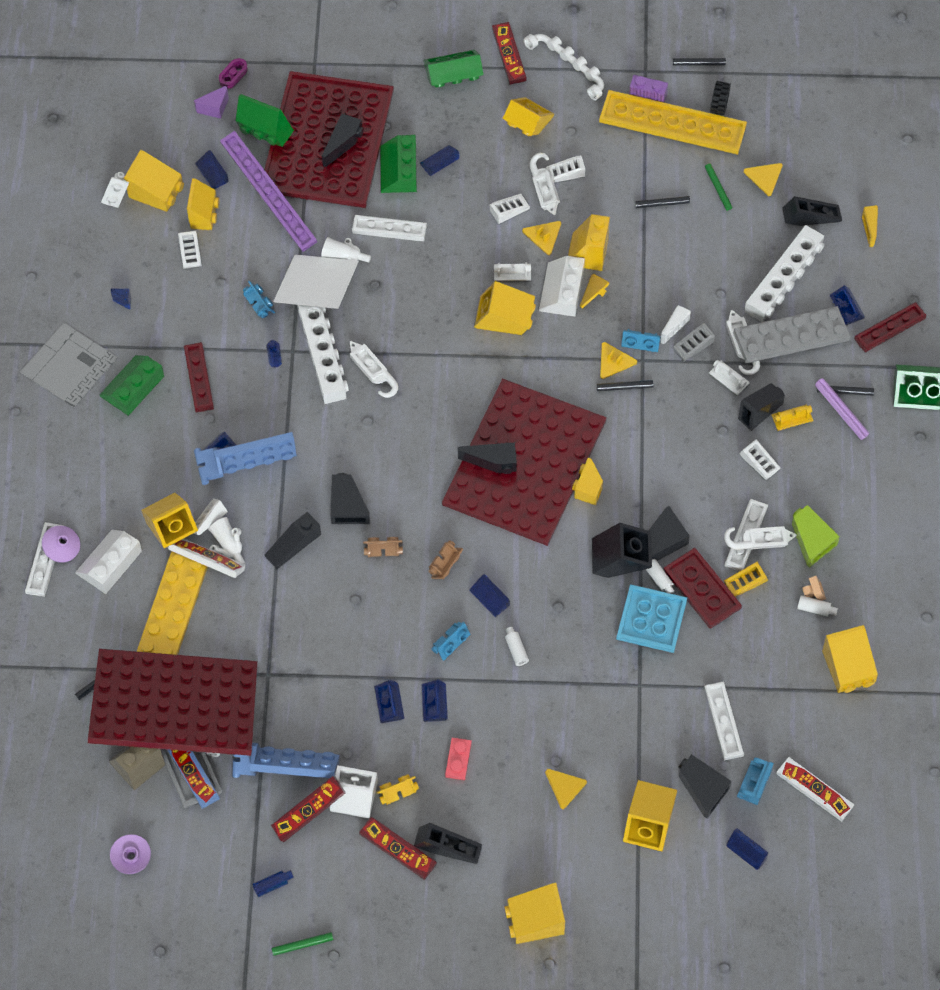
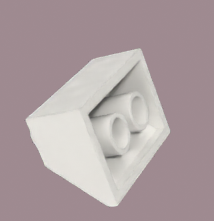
M564 256L548 262L539 311L576 316L585 258Z
M111 530L75 573L107 594L142 552L140 542L125 531Z

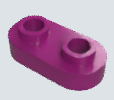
M236 58L232 60L219 74L221 87L233 88L248 71L247 62L244 59Z

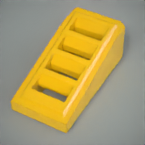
M877 205L864 207L861 216L870 247H874L877 237Z
M757 561L725 579L724 583L736 597L767 582L768 578ZM755 571L759 576L757 579L753 575V572ZM748 574L752 579L750 583L746 578V575ZM742 578L746 585L742 586L738 579ZM735 581L739 589L735 590L731 582Z

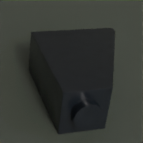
M770 383L741 400L738 419L752 431L783 405L784 392L781 388Z
M338 473L337 475H332V524H370L369 511L351 474Z
M670 506L666 507L648 530L651 531L652 560L656 559L658 561L689 544L690 535Z
M691 754L688 759L684 758L678 767L680 769L679 778L703 816L708 819L730 789L732 781Z

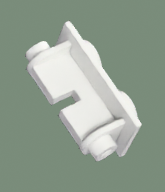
M118 172L114 177H111L101 203L116 208L119 207L129 184L128 181L124 180L123 172Z
M527 262L525 264H494V281L531 280V264H527Z
M716 360L713 364L714 368L709 372L710 375L736 395H739L750 384L749 381L722 360Z

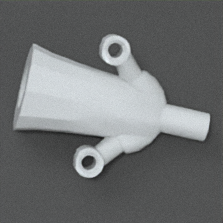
M327 237L321 255L327 258L361 260L368 263L371 260V256L361 253L360 249L352 244L350 238H346L345 242L342 243Z
M227 517L214 522L208 530L214 535L222 548H219L218 545H212L209 549L226 557L234 558L235 561L246 564L240 554L242 550L239 538L241 529H232Z

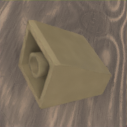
M127 746L109 760V763L133 790H136L165 766L161 750L156 748Z

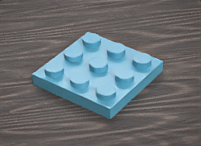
M630 584L616 640L674 653L687 597Z

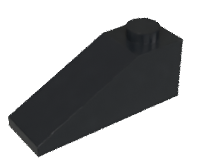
M341 114L322 154V164L324 167H327L357 143L358 138L363 136L364 128L362 127L361 119Z
M794 196L782 207L784 220L787 224L805 226L842 221L840 208L837 204Z
M515 442L457 447L458 459L496 473L510 474L517 472Z
M306 512L290 525L264 556L276 569L280 568L321 535L320 524Z
M427 823L418 828L414 843L415 847L427 852L474 864L478 863L482 848L481 843L432 823Z

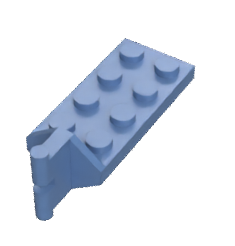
M292 432L217 450V447L202 451L200 448L194 449L197 466H203L198 468L202 485H207L209 480L224 477L223 474L225 473L231 474L237 470L252 469L258 465H269L274 461L289 460L297 456Z
M252 743L251 756L233 754L234 757H240V759H233L232 777L239 778L240 775L256 776L257 772L331 778L335 776L340 755L332 752L315 753L312 750L295 751L291 748L281 750L270 746L260 748L258 743Z

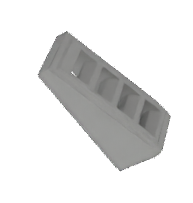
M703 323L673 346V349L685 362L713 344L715 335ZM683 346L687 348V350L689 351L688 353H686L685 350L682 348Z

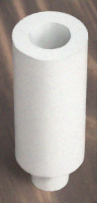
M653 559L652 568L646 569V571L662 592L666 591V593L673 594L675 592L672 588L673 582L657 560Z
M801 595L797 609L828 617L829 614L836 616L838 608L832 607L829 602Z
M513 627L507 628L505 639L516 666H522L529 662L519 633L515 632Z

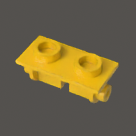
M807 404L771 414L777 431L813 421L811 415L812 407L811 405L807 406Z
M409 774L399 777V782L391 785V782L380 785V790L376 791V793L382 794L379 797L381 804L386 803L388 805L399 800L398 791H401L403 798L416 793L419 786L417 782L413 783L412 781L416 777H410Z

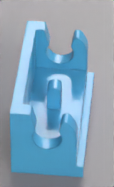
M760 758L751 760L737 797L758 805L774 763Z

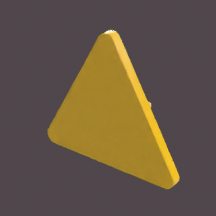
M782 163L745 168L743 173L767 196H771L783 165Z
M556 221L522 229V232L547 255H551L561 222Z
M592 274L580 307L584 308L597 295L603 297L609 282Z
M606 342L602 343L601 379H605L637 364V360Z
M551 769L545 771L561 809H565L587 784L585 779Z

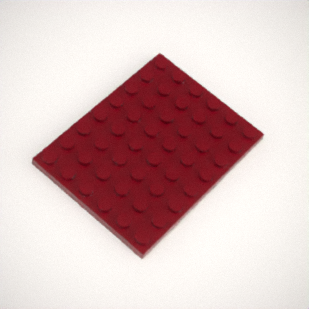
M290 71L280 109L294 131L283 147L276 144L274 146L270 145L264 168L283 196L366 208L394 86ZM341 114L361 119L362 127L364 128L363 136L358 138L357 143L330 165L324 167L322 164V154Z
M502 378L470 446L515 442L517 472L510 474L496 473L462 460L445 494L442 505L548 546L573 494V484L581 476L579 474L582 463L586 464L587 459L590 457L607 417Z
M99 648L88 743L251 756L258 661Z

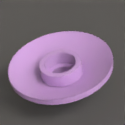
M54 526L45 532L42 538V549L51 560L61 563L68 562L77 556L80 550V539L71 528ZM63 539L66 543L61 544L59 540Z
M130 834L120 837L114 842L110 850L112 865L116 870L124 874H135L142 871L148 865L151 858L149 844L138 835ZM130 854L135 855L134 859L131 860L128 859V856Z

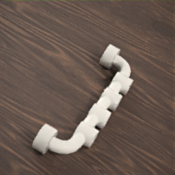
M529 34L523 39L525 46L530 50L538 46V41L545 42L551 51L555 50L564 61L568 60L575 70L582 71L589 81L596 82L597 85L594 84L587 89L591 99L597 100L602 96L604 82L599 77V69L595 66L589 69L586 66V59L582 56L578 59L573 56L574 50L570 46L565 49L561 47L562 42L559 37L555 36L551 39L544 34Z

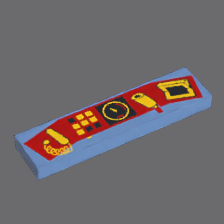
M167 749L202 809L220 799L193 751Z

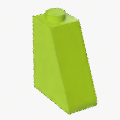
M808 505L794 512L792 527L797 535L796 538L805 562L810 568L838 545L840 536Z

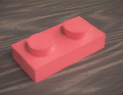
M451 739L445 778L466 779L472 740Z

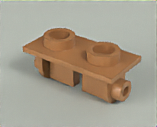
M379 537L368 538V541L363 542V544L368 545V548H364V555H368V557L382 556L381 549H385V556H399V554H403V547H399V543H403V541L399 540L398 537H387V541H379Z
M451 540L445 542L439 551L443 558L441 559L439 556H436L429 566L428 572L432 574L431 578L444 579L449 574L453 564L459 559L463 548H455V543Z

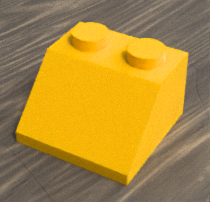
M523 97L511 99L502 119L506 120L509 126L518 127L522 130L523 134L531 137L538 135L553 118L554 113Z
M194 178L191 181L187 205L190 228L212 230L213 223L216 224L217 222L215 210L219 208L220 199L216 196L215 189Z

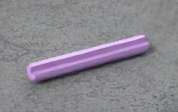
M823 378L819 379L815 384L816 388L859 439H865L869 435L868 430Z

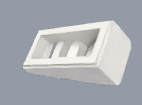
M581 155L546 167L551 172L554 183L585 177V166Z
M522 194L490 204V212L498 224L530 209ZM520 200L523 206H519L517 201Z
M196 231L178 233L183 269L202 266ZM194 240V242L183 244V241ZM195 246L194 249L184 250V247ZM196 252V255L185 256L186 253ZM197 259V262L186 263V260Z
M679 305L676 307L661 333L660 342L662 344H665L690 320V310Z
M757 439L739 453L766 480L781 469ZM760 455L761 458L757 461L755 458ZM765 460L767 463L761 466L760 463ZM770 465L772 469L766 472L765 469Z
M214 498L196 520L195 524L198 531L193 534H202L228 512L220 500Z

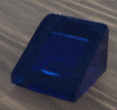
M112 288L110 291L113 301L127 309H131L129 289Z

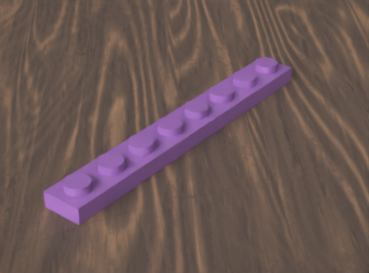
M233 131L221 139L220 143L300 250L304 252L316 244L317 239L238 134Z

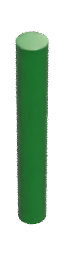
M705 165V169L726 211L731 210L733 207L712 165Z
M332 932L272 947L271 949L273 956L334 939Z

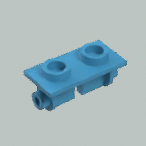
M248 281L251 286L243 289V295L251 305L257 301L252 306L257 315L265 318L268 316L269 311L276 313L272 308V301L262 294L264 292L262 287L258 283L254 284Z
M630 329L624 330L621 347L658 352L661 336L657 335V333L644 332V334H641V332Z
M465 622L454 623L445 632L446 636H448L447 638L441 636L433 643L432 651L436 654L439 653L443 661L471 635Z

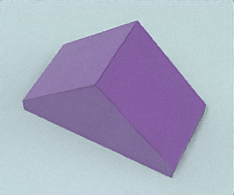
M224 86L195 99L196 112L221 118L229 100L227 87Z

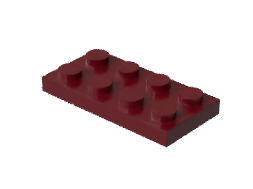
M693 548L664 567L663 570L681 594L687 597L689 604L709 629L742 608L740 602L696 548Z

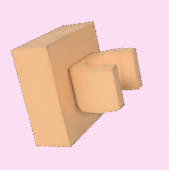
M817 576L809 578L811 585L802 588L804 595L810 598L815 596L817 600L821 601L825 600L826 596L821 581Z

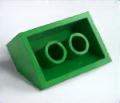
M475 49L423 60L429 83L436 88L443 87L448 82L458 84L463 79L469 78L471 81L479 79V76H483L481 57Z
M239 95L235 120L240 127L239 130L245 135H253L258 140L263 139L273 146L276 144L283 147L294 130L282 110L248 96Z
M397 135L380 147L381 193L417 192L416 135Z
M135 355L99 396L129 416L163 379L162 365L149 356Z
M896 364L893 406L940 410V367Z

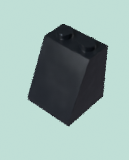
M618 523L592 538L593 574L610 578L652 568L651 531Z

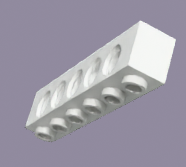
M805 225L747 300L744 312L760 322H764L767 317L771 318L776 305H780L783 302L786 292H790L793 289L796 279H800L803 276L805 267L810 266L814 261L815 254L820 253L824 248V235Z
M297 305L324 404L346 399V392L349 389L347 381L342 380L344 371L342 364L338 365L337 360H340L338 350L333 349L332 344H335L333 333L329 334L328 331L330 323L329 319L324 317V313H326L325 307Z

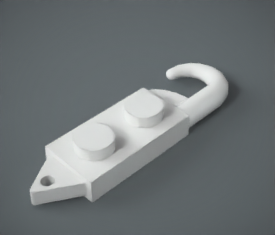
M537 153L530 161L532 179L541 208L555 215L560 200L551 172L546 168L538 169L536 164L537 160L541 157L547 161L549 158L545 153Z
M731 310L729 319L726 321V327L737 356L744 359L733 331L734 328L747 326L744 317H740ZM760 361L752 362L753 368L750 370H745L741 365L738 368L745 375H753L759 371Z
M350 341V358L369 380L375 384L387 381L392 387L390 392L383 393L378 391V394L385 398L394 396L398 391V384L387 371V368L365 344L361 345Z
M784 526L753 528L743 533L742 542H733L730 539V533L735 531V528L732 527L726 530L724 540L728 547L732 549L751 550L785 547L797 535L786 530Z

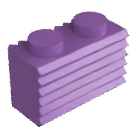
M633 75L629 95L665 103L668 83Z

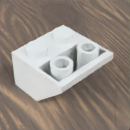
M337 765L335 777L346 794L330 805V811L370 819L378 784L377 772Z

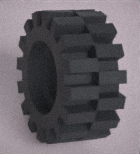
M716 81L710 107L711 113L725 115L731 83Z

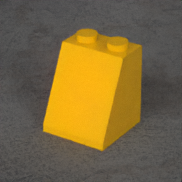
M143 150L139 151L124 177V180L129 182L127 187L129 198L168 212L170 206L174 205L178 192H181L184 187L182 175Z
M591 214L572 234L568 256L585 258V269L603 270L609 240L610 217Z
M495 281L480 296L474 328L522 335L532 326L533 320L531 315L536 307V304H534L535 296Z
M176 493L141 510L146 524L163 548L198 531L187 502Z
M861 625L826 635L822 652L838 693L843 691L849 693L861 686L864 688L872 686L876 682L878 673L865 626Z
M638 780L628 813L623 842L663 852L677 790Z
M556 883L507 899V906H504L507 919H511L512 925L508 926L511 938H515L516 944L565 934V919Z

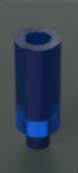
M271 340L266 345L270 366L279 367L282 364L280 344L275 340Z
M291 870L285 873L279 871L253 883L252 886L259 898L287 885V881L294 878Z

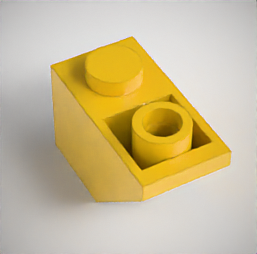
M588 458L586 464L582 463L579 471L581 476L579 480H575L572 490L575 491V499L596 505L603 489V480L592 459Z

